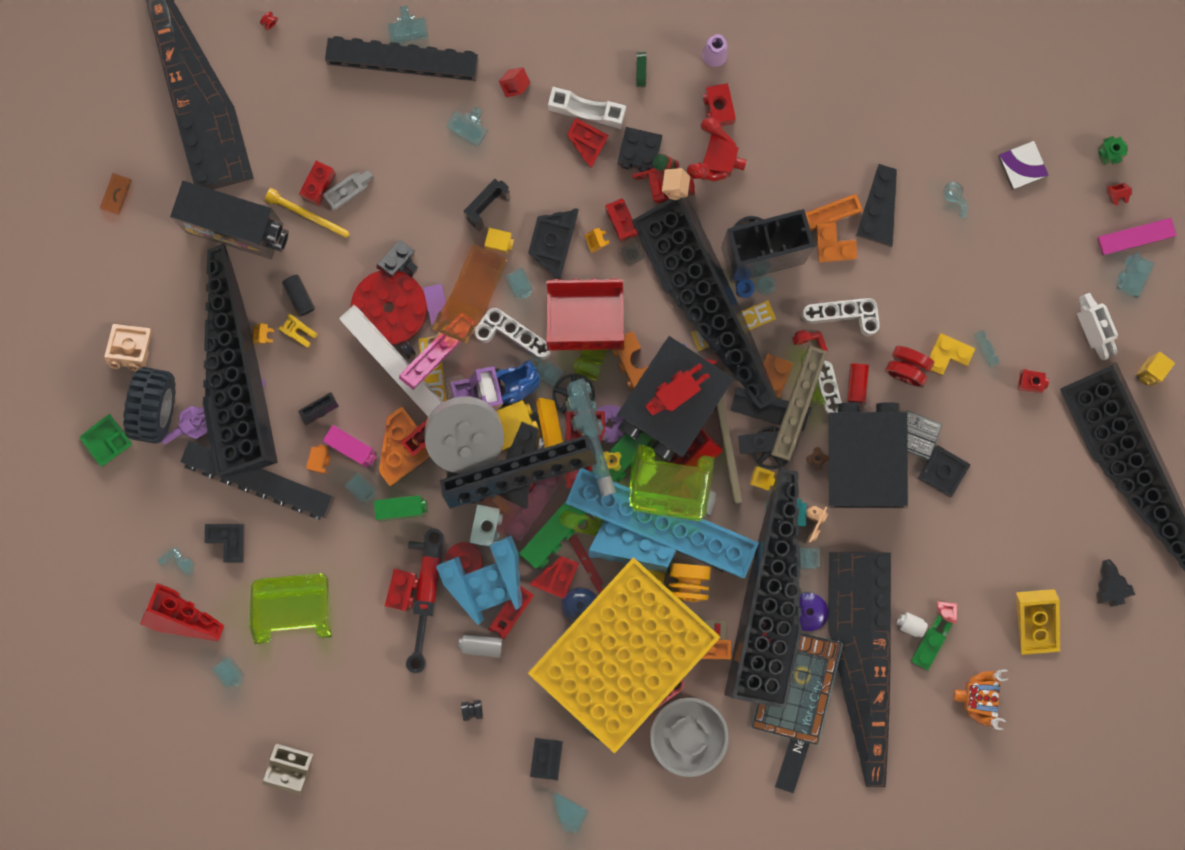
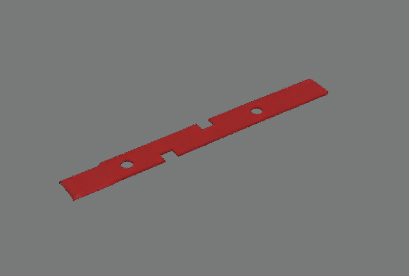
M574 535L568 540L587 574L591 572L592 576L590 579L600 594L604 590L601 586L604 583L577 535Z

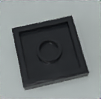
M936 445L918 479L951 498L971 464Z

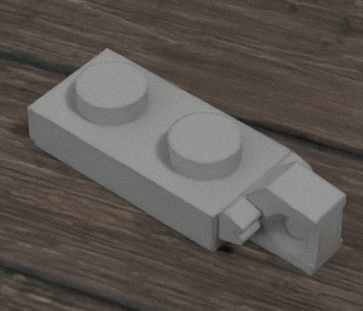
M369 170L361 175L359 172L353 173L324 193L323 196L333 211H336L362 193L368 187L367 183L374 179Z

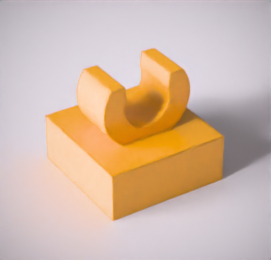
M596 228L584 235L590 253L597 252L610 243L609 240L604 241L603 235L606 234V231Z
M260 323L254 325L253 343L261 345L273 342V339L267 338V333L274 332V329L268 328V324Z

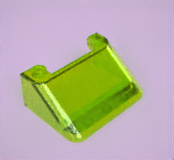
M638 445L631 460L630 506L637 512L701 521L706 515L714 469V457L703 456L698 460L697 467L655 461V452L652 448Z
M318 573L257 579L252 583L249 628L254 645L269 642L272 630L315 627L316 634L320 638H332L329 581L326 575Z

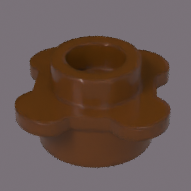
M816 447L813 449V453L806 457V461L814 466L815 470H821L822 465L829 461V456L823 454L821 449Z

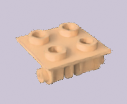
M812 506L806 510V518L813 521L814 525L805 544L817 539L820 532L817 528L819 524L825 522L828 516L826 512L827 507L820 509Z

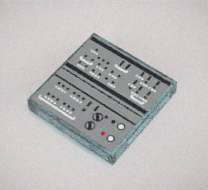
M906 410L908 453L930 460L942 423Z

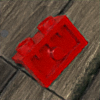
M394 569L384 606L408 612V608L412 609L414 597H411L413 589H417L419 578H416L417 574Z

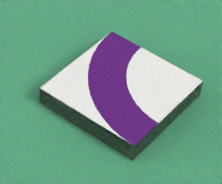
M1034 141L998 155L1012 190L1049 176Z

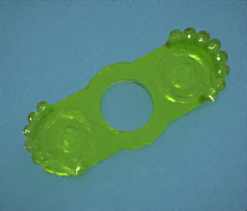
M571 510L563 511L560 516V522L563 526L574 529L580 534L586 533L596 536L602 526L597 519H590L587 515H579ZM582 519H586V527L584 529H579V521Z

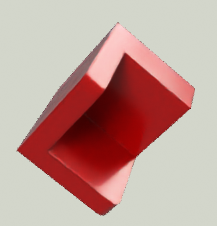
M524 67L508 70L498 81L506 98L521 95L530 85V80Z

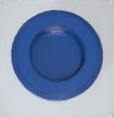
M746 279L737 282L736 294L740 298H749L754 293L755 287L751 280Z

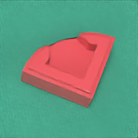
M938 601L936 606L940 616L946 621L956 624L957 604Z

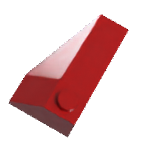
M702 428L682 458L674 455L670 462L665 461L660 464L656 470L657 472L648 484L654 493L659 496L709 465L723 450Z

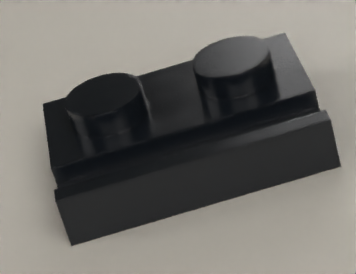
M535 737L530 777L558 781L563 741Z

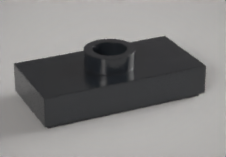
M332 392L298 412L304 424L308 425L338 408L339 405Z
M777 432L738 435L740 454L772 452Z

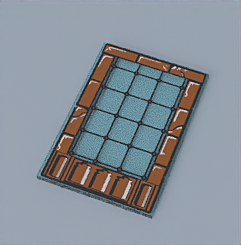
M802 633L786 709L756 703L751 728L819 746L844 643Z

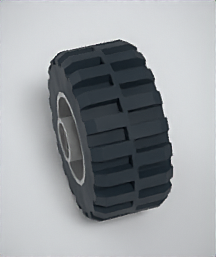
M142 367L135 371L127 391L123 414L124 433L129 439L157 444L165 438L171 423L176 394L175 377L169 371Z

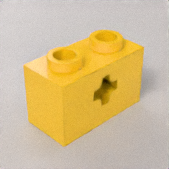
M1158 352L1148 357L1136 375L1144 385L1153 386L1164 380L1175 365V362L1163 353Z

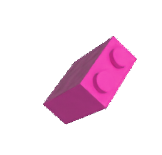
M332 425L323 440L328 446L365 468L368 465L372 466L377 458L375 456L376 451L334 425Z

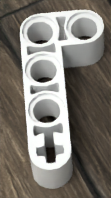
M871 298L810 304L801 313V318L806 324L859 319L860 331L864 336L868 337L873 336L878 331L880 325L877 304ZM863 304H869L872 311L865 312ZM844 306H850L853 309V314H846ZM831 308L834 311V316H827L825 309ZM819 309H821L820 314H815L812 318H810V315H806L809 310H811V313H818ZM865 323H872L874 331H868L865 328Z
M497 308L489 309L475 329L476 338L481 343L490 342L498 331L540 360L547 359L551 352L547 351L544 339ZM498 314L500 319L497 322L490 321V316ZM509 324H513L516 327L512 333L505 331L506 326ZM482 329L489 331V335L486 338L479 336V332ZM529 335L532 338L531 342L528 344L522 343V336ZM535 340H537L536 345L542 348L545 346L546 353L542 352L539 354L538 348L533 346Z

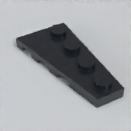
M878 164L856 236L889 247L893 246L897 169Z
M521 422L505 460L538 450L541 429L526 422ZM531 484L496 495L527 509L528 493L531 490Z

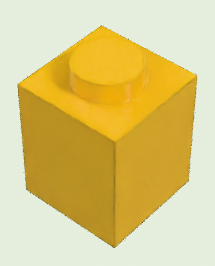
M489 228L484 245L485 249L507 255L508 250H512L514 245L512 234Z

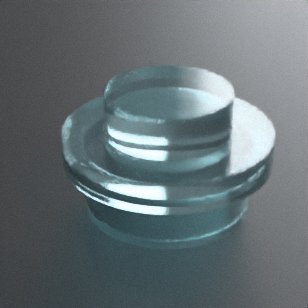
M763 276L757 282V289L763 295H770L776 289V282L770 276Z

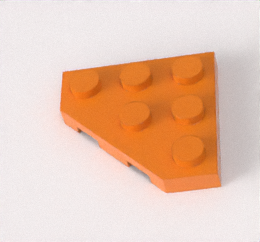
M400 407L386 419L379 473L390 487L431 458L426 447L415 456H412L401 444V441L417 428V425L403 407ZM412 439L413 443L418 446L417 442Z

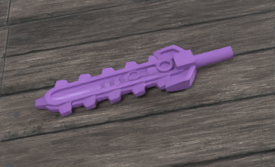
M261 379L264 387L267 383L264 379ZM191 406L180 412V427L168 433L162 443L165 445L182 434L196 440L206 435L208 429L204 408L199 409L197 406Z

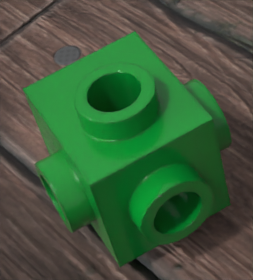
M1108 137L1098 147V154L1104 165L1110 163L1115 165L1122 162L1128 152L1127 144L1122 140V137Z

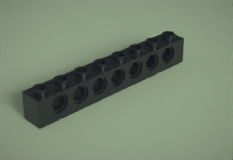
M585 435L440 480L441 495L451 509L598 464L595 447L589 435Z

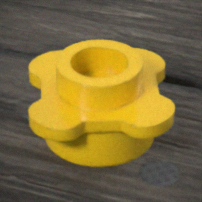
M608 451L603 453V470L614 469L619 471L621 469L619 464L621 454L619 452L609 453Z

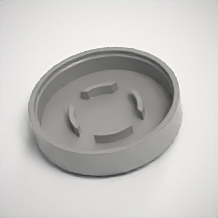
M455 397L441 403L429 415L424 430L426 449L431 459L441 468L460 474L490 465L500 454L504 442L502 422L498 413L491 405L474 397Z
M685 697L669 702L660 709L651 725L650 743L655 757L665 769L679 776L696 777L710 772L721 762L728 747V728L723 716L710 703L698 698Z

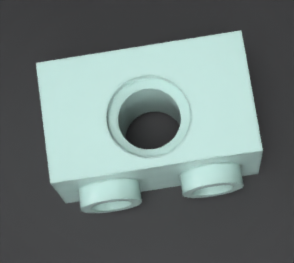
M477 504L470 543L490 547L489 545L499 540L500 533L497 532V527L502 524L503 514L500 513V509ZM486 521H490L493 525L489 532L482 530V524Z

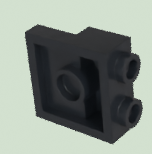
M626 127L617 164L627 170L632 168L639 169V172L653 169V160L659 154L663 135Z

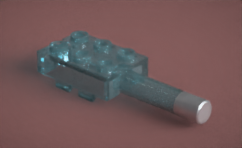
M584 378L570 382L566 388L569 398L568 401H565L568 413L572 411L575 413L574 419L571 420L574 431L580 430L582 436L589 435L595 447L598 464L592 465L601 496L613 494L616 490L599 440L604 428L601 420H597L596 412H598L596 403L591 401L589 396L592 393L589 382L585 383Z

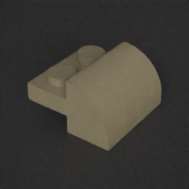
M276 744L269 760L263 785L301 795L311 769L313 754Z

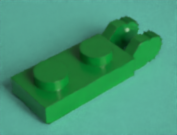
M939 615L936 616L931 627H928L910 662L926 671L931 667L953 624L947 622L941 634L935 631L942 619Z

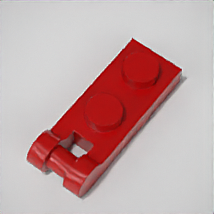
M520 586L522 606L515 610L512 600H508L488 628L491 632L495 631L498 633L499 637L505 640L534 597V594ZM501 620L507 623L505 629L498 625Z

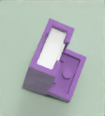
M494 366L477 369L469 379L450 382L449 384L452 398H478L491 405L496 411L503 404Z

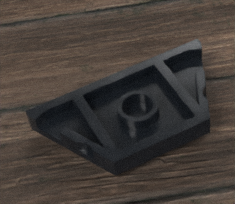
M577 208L571 211L538 216L528 254L560 280L579 212Z

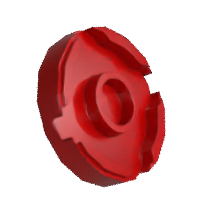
M468 542L455 544L448 550L445 556V561L459 556L466 574L483 567L481 551L475 545Z

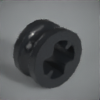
M408 340L405 341V344H400L408 359H410L411 355H416Z

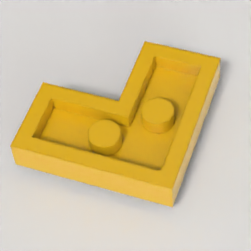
M940 333L929 356L934 361L931 372L942 376L949 360L967 367L976 348Z

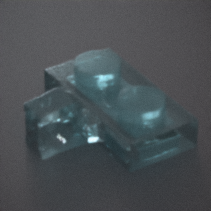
M407 6L400 7L402 17L397 18L398 22L388 24L391 42L401 43L429 38L425 17L415 19L414 15L409 16Z
M476 106L471 114L466 113L465 116L455 111L445 126L450 131L478 147L488 132V129L480 125L482 121L479 118L483 111Z

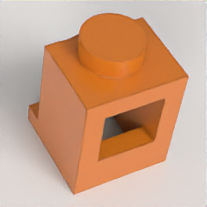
M320 444L317 447L312 446L306 469L327 475L328 471L325 469V466H329L331 455H328L329 447Z

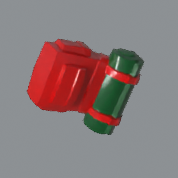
M665 154L655 156L653 169L631 175L635 180L649 178L653 201L657 204L670 199L662 191L665 170L678 169L680 165L677 160Z

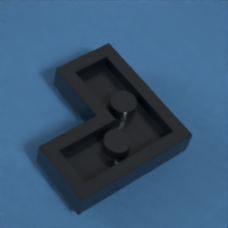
M205 524L204 543L224 544L223 563H244L245 524Z

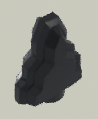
M1110 559L1102 561L1100 570L1102 579L1098 583L1099 591L1096 593L1097 604L1109 602L1110 607L1126 604L1125 598L1136 595L1133 586L1127 583L1125 577L1119 575L1117 566Z

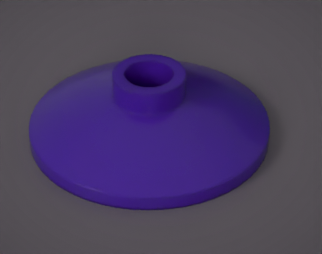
M801 594L800 625H802L803 631H815L821 628L827 620V604L817 594ZM808 608H811L813 610V614L811 616L806 614V610Z

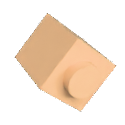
M682 168L665 170L662 191L672 200L687 197L690 176Z

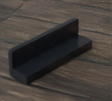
M737 387L731 411L781 425L789 401L777 398L778 401L759 409L745 389ZM808 407L800 431L805 430L806 422L812 409L811 407Z

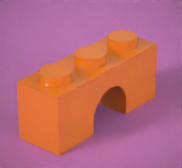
M633 331L624 335V349L612 350L614 357H619L621 363L618 365L622 374L626 373L629 379L626 383L630 391H633L648 368L647 366L638 369L631 364V356L641 351Z

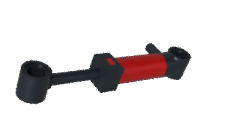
M431 528L425 533L424 543L408 542L409 549L423 550L417 596L413 614H419L415 650L406 661V667L412 673H420L427 666L426 658L422 654L427 616L434 617L439 578L436 566L441 564L445 541L444 534L436 528ZM433 533H438L440 536L436 544H432L429 539ZM414 658L421 660L422 665L419 669H414L411 665Z

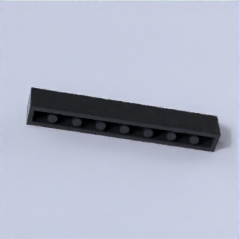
M333 36V38L327 39L325 55L327 65L467 81H476L479 62L478 54H475L473 51H464L462 53L449 48L444 51L431 46L419 48V46L413 44L400 46L399 43L395 42L382 44V42L377 40L363 42L359 38L345 40L340 36Z
M188 441L180 462L185 464L184 468L193 472L199 469L203 471L202 475L213 479L216 476L212 450ZM264 469L220 477V482L230 486L232 483L238 484V489L248 493L251 489L257 492L255 496L267 499L269 496L274 498L273 503L285 506V503L292 505V510L299 513L305 510L310 512V517L320 520L321 517L327 518L335 498Z

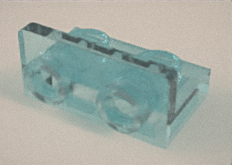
M1135 252L1127 257L1124 263L1126 268L1124 272H1120L1116 280L1118 282L1117 289L1135 298L1139 297L1155 264L1139 256V252Z

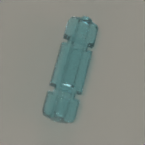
M985 331L977 332L974 337L977 342H980L979 346L984 356L988 358L989 365L992 367L1000 363L998 356L994 354L996 352L989 339H986Z

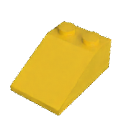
M1055 589L1016 592V613L1021 655L1060 652V599Z

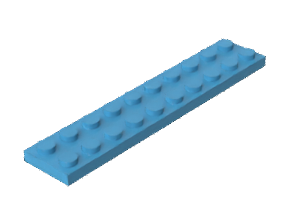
M583 468L579 469L565 502L566 505L745 579L759 542L614 481L613 484L616 492L602 497L597 480L604 477Z

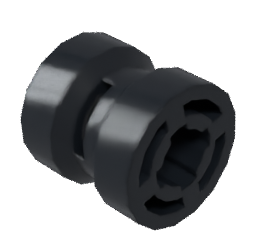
M475 700L473 703L461 702L463 721H470L473 717L477 720L483 719L481 700Z

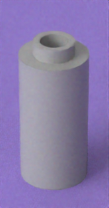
M463 635V638H459L458 650H462V654L500 658L502 638Z

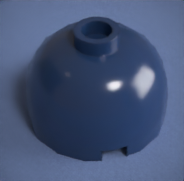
M578 587L571 589L562 600L561 610L563 616L568 622L573 624L597 596L587 588Z

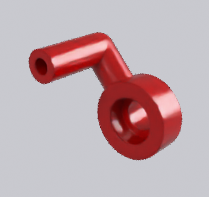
M800 330L794 333L795 336L792 338L794 346L816 339L819 349L828 351L820 331L810 333Z

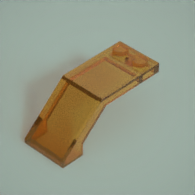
M472 244L452 293L441 312L439 311L432 329L468 344L486 312L508 259Z

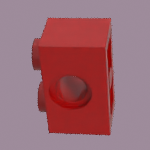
M728 83L706 87L705 94H702L704 105H708L709 112H706L707 117L717 119L721 127L735 124L736 117ZM721 103L723 108L718 110L714 107V104Z
M315 160L299 192L301 198L319 207L324 197L323 194L326 193L336 174L334 169Z

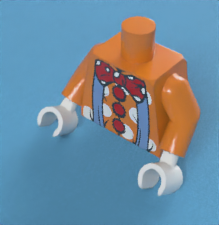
M1002 669L978 673L971 677L970 682H965V690L954 689L953 700L964 702L963 709L967 710L969 717L977 723L994 727L997 730H1004L998 727L999 721L1006 722L1004 719L998 718L1000 681H1007L1009 679L1002 678L1001 673L1008 670Z

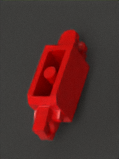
M700 363L690 371L684 373L679 371L672 376L673 381L667 385L664 382L656 388L658 392L645 406L652 416L664 409L672 412L701 390L698 385L710 377L709 374L702 375L697 381L693 379L691 375L703 367Z

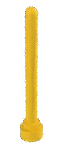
M272 188L268 190L264 199L265 202L271 205L279 204L343 237L349 236L348 230L280 197L281 195L278 194V191Z

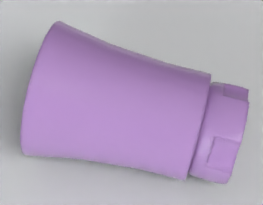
M720 34L710 37L702 50L704 62L711 67L723 65L728 58L727 42Z

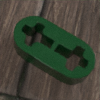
M637 52L636 87H646L647 52Z

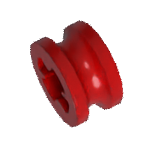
M271 11L266 13L260 20V24L262 26L265 25L264 28L266 30H270L278 22V18L273 16Z

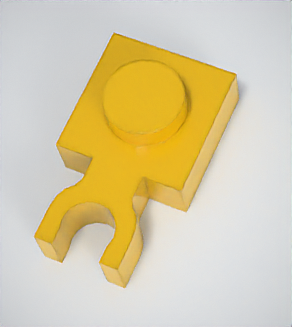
M755 466L750 485L769 491L770 486L773 487L776 479L773 478L775 472Z

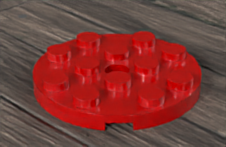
M381 271L368 275L358 284L351 299L350 307L355 305L392 346L412 339L422 328L427 315L426 297L421 286L414 278L404 272L398 271L392 279ZM386 303L394 304L392 312L384 311Z

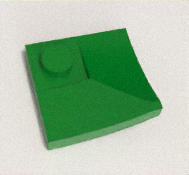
M110 413L79 437L100 467L105 466L133 445Z

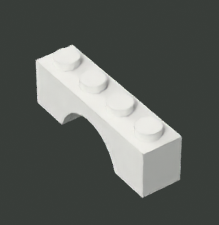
M553 87L548 102V111L621 129L626 113V105L610 101H591L581 98L571 91Z

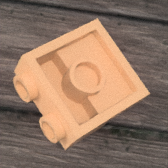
M113 324L104 356L106 363L114 369L124 366L132 371L145 367L149 355L148 346L152 334L151 329Z

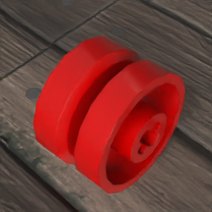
M896 346L892 353V357L896 361H889L885 372L903 383L924 388L928 379L925 373L931 372L934 361L930 357L911 348Z

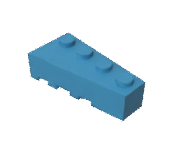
M605 520L589 549V557L592 558L597 557L606 561H616L627 565L634 557L646 569L662 573L668 572L676 553L675 549Z

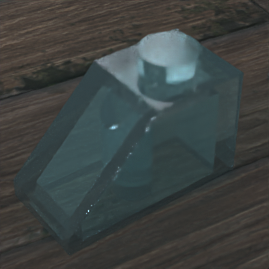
M555 791L553 799L559 821L563 825L562 828L571 834L573 831L577 833L589 810Z

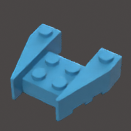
M512 536L489 545L495 558V563L468 574L465 573L459 556L436 566L443 585L477 625L484 621L481 613L482 610L510 599L515 610L522 606L518 562L519 553Z

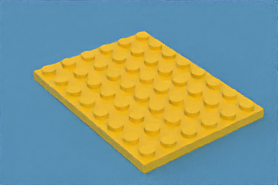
M633 557L528 674L615 754L719 640L720 636Z

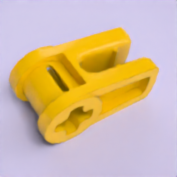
M288 314L287 320L278 329L309 349L311 346L310 342L296 333L297 330H302L308 334V337L314 339L318 334L296 317Z

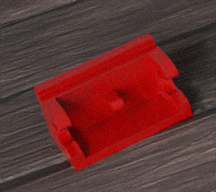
M621 198L605 205V210L620 243L638 235L625 200Z

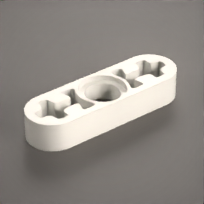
M824 361V367L829 368L826 372L827 378L831 376L832 379H826L822 382L821 379L825 377L824 373L820 372L817 382L824 410L829 415V412H833V410L828 408L831 405L830 399L826 400L825 397L836 395V398H833V403L838 404L842 402L833 366L830 362ZM826 383H831L834 386V391L830 394L823 390V386Z

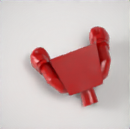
M711 117L703 119L700 127L703 131L711 133L703 164H690L687 167L688 175L693 179H706L716 182L731 176L733 168L744 171L747 160L736 157L739 148L736 146L735 141L723 130L717 119Z

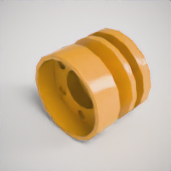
M671 564L670 577L678 579V583L669 584V587L677 588V592L672 593L681 601L699 602L708 600L709 595L700 594V590L709 591V587L701 585V581L710 580L711 567Z

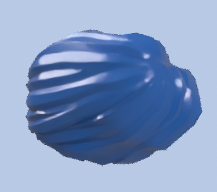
M531 360L525 361L518 368L509 367L508 369H501L496 372L497 378L499 377L505 383V393L501 396L505 404L521 401L532 393L540 383L539 373Z

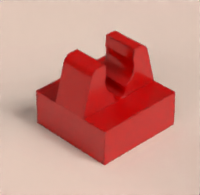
M1125 182L1106 187L1107 194L1115 206H1118L1119 198H1122L1125 203L1129 202L1132 188Z

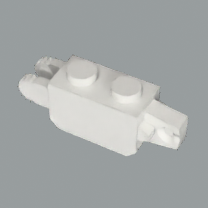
M1091 293L1078 297L1081 312L1077 313L1091 349H1096L1101 360L1108 359L1109 355H1117L1118 350L1114 340L1117 339L1118 333L1106 305L1103 303L1098 305Z

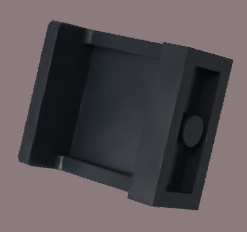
M494 179L463 211L465 219L479 232L484 227L483 219L479 215L499 195L507 202L510 200V191L507 184L502 180Z

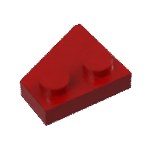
M575 118L567 133V137L587 165L592 168L609 135Z
M561 556L535 578L530 585L564 599L579 563Z

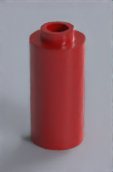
M860 363L850 364L848 403H860V407H862V404H866L869 365Z

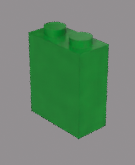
M421 495L374 500L375 520L385 522L425 517V512H428V503Z

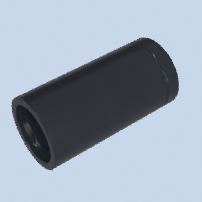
M298 274L282 281V285L298 317L305 316L315 310L313 302Z

